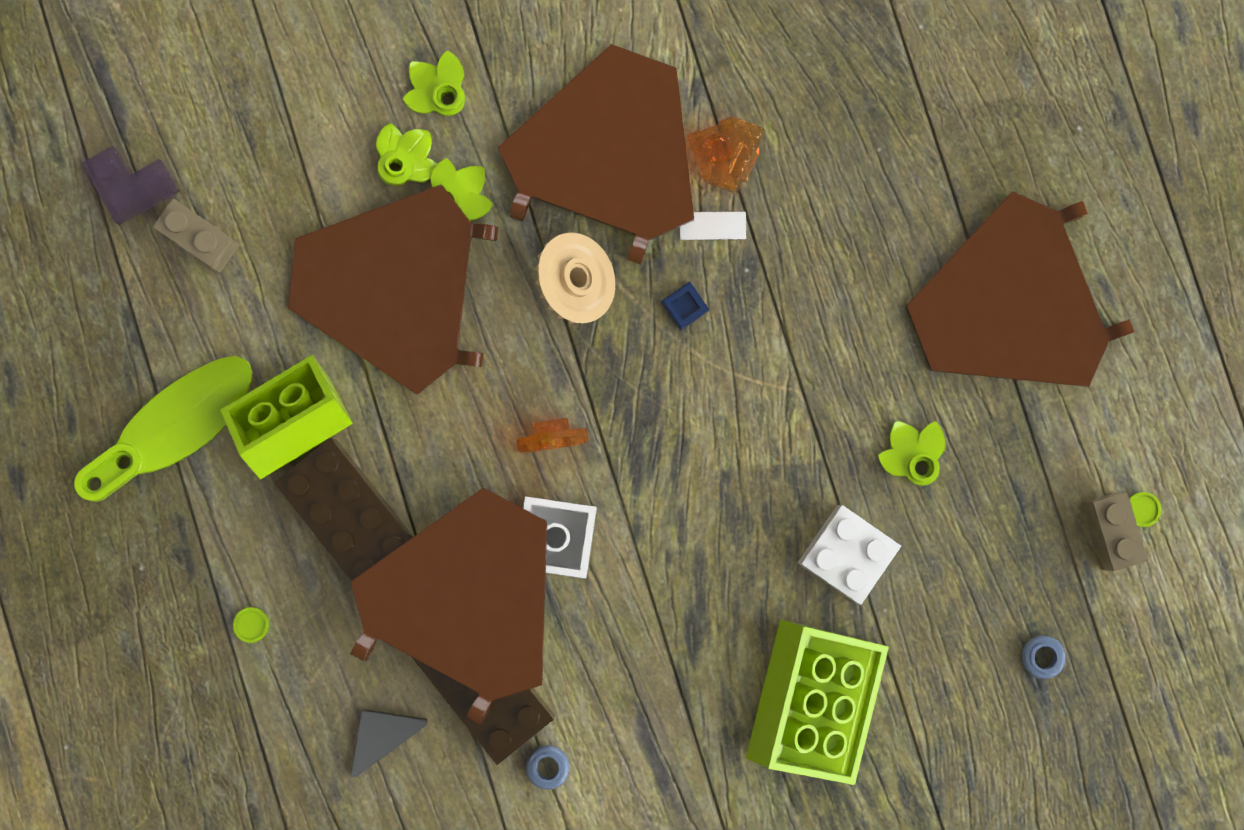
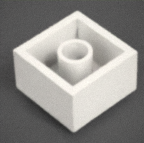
M525 497L523 509L547 521L546 573L587 578L597 507Z
M837 505L798 561V564L852 602L861 605L901 545L845 506Z

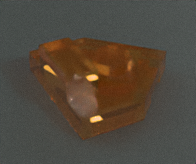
M731 116L703 131L698 130L686 135L705 183L737 195L742 182H747L760 153L758 147L765 134V130L762 127Z
M568 418L533 423L534 435L516 439L518 451L521 454L583 445L589 442L587 428L570 430Z

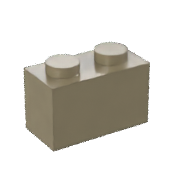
M174 198L153 226L154 229L219 273H221L240 246L235 240Z
M1127 492L1113 493L1082 502L1102 570L1116 571L1148 561Z

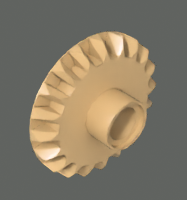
M564 233L554 237L543 245V251L537 256L539 264L534 270L538 272V280L535 284L540 285L542 291L539 298L546 299L549 304L547 310L555 311L558 314V319H567L570 324H585L599 319L609 309L615 294V275L607 254L594 240L579 233Z

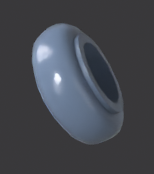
M1039 635L1031 638L1025 644L1022 650V663L1030 675L1038 679H1049L1057 676L1062 671L1066 663V653L1057 639L1047 635ZM1041 647L1049 648L1053 654L1051 664L1044 668H1040L1034 660L1036 651Z
M551 745L540 746L533 750L527 758V776L531 783L538 788L545 790L555 789L562 785L568 777L570 770L569 759L558 747ZM544 757H551L556 760L558 764L556 775L548 778L540 775L537 770L539 760Z

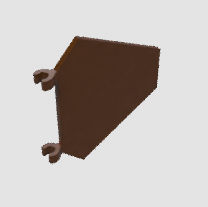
M611 44L498 147L518 190L509 211L511 218L523 222L531 198L635 235L636 238L629 252L628 260L640 265L649 240L694 221L676 67Z
M441 184L295 239L288 309L414 393L419 394L456 364L482 367L484 353L461 351L458 347L471 239L497 241L498 227L487 224H472Z
M1012 191L906 305L931 371L1082 387L1090 386L1109 341L1134 333L1130 319L1104 328L1064 228L1065 223L1073 222L1088 214L1083 201L1057 211Z
M485 488L476 492L350 582L364 629L363 634L355 643L350 654L362 661H367L373 652L377 639H380L478 692L479 696L466 717L478 724H482L493 700L542 686L547 521Z

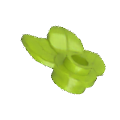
M446 51L441 56L437 67L425 62L413 61L410 63V80L415 89L408 92L403 97V101L411 110L420 114L436 111L443 116H453L463 109L465 94L461 84L465 73L463 66L453 53ZM447 94L455 97L453 103L449 105L442 103V98Z
M392 123L384 126L377 137L375 145L380 156L377 165L380 179L392 186H399L407 181L424 183L431 180V173L437 163L427 158L432 145L430 132L424 129H414L402 135ZM397 163L401 166V170L392 171L389 165Z
M445 158L434 167L430 177L432 187L442 184L470 221L485 216L491 210L493 203L480 194L485 183V169L482 166H469L456 171L452 162Z
M934 421L919 433L915 428L906 423L894 422L890 432L892 449L878 455L882 467L893 476H906L915 485L924 486L932 483L939 475L940 465L938 459L946 448L944 433L940 425ZM919 461L924 462L927 466V471L924 475L918 474L915 470V466Z

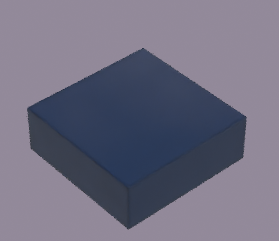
M688 282L661 301V304L680 331L710 311L691 282Z

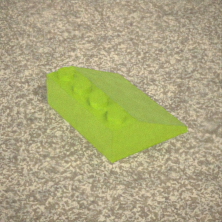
M780 619L746 759L772 770L855 785L889 647Z

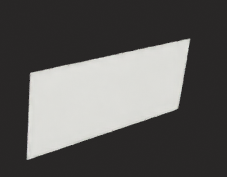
M694 212V221L680 227V240L746 239V212Z

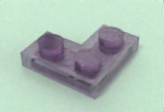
M111 146L82 163L113 220L118 225L125 223L180 192L161 159L130 174L117 149Z

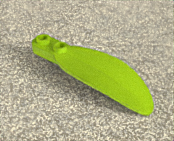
M237 356L217 359L188 373L162 390L130 420L115 446L109 448L78 472L74 481L75 490L78 495L91 502L102 501L138 474L150 473L169 467L206 445L226 426L220 410L248 393L252 381V369L249 362ZM125 456L129 457L130 465L125 469H121L119 467V460ZM94 478H99L101 480V487L96 491H92L90 482Z

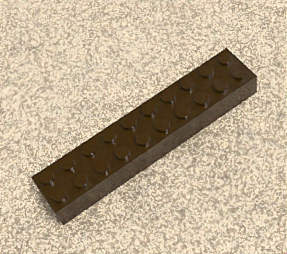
M329 438L274 482L351 581L414 537L336 439ZM413 658L496 765L500 764L554 720L555 714L537 691L532 688L493 700L482 724H478L466 716L478 698L479 693Z

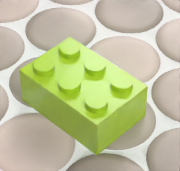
M313 355L220 410L239 455L260 480L353 424L331 379Z

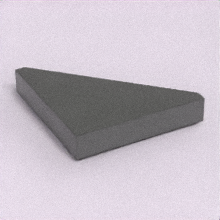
M363 709L361 711L351 776L357 777L427 725L428 719Z

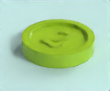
M1138 492L1129 497L1138 527H1149L1159 520L1162 509L1156 496L1148 492Z
M256 607L241 610L233 621L235 635L247 643L262 640L267 635L270 627L267 614Z

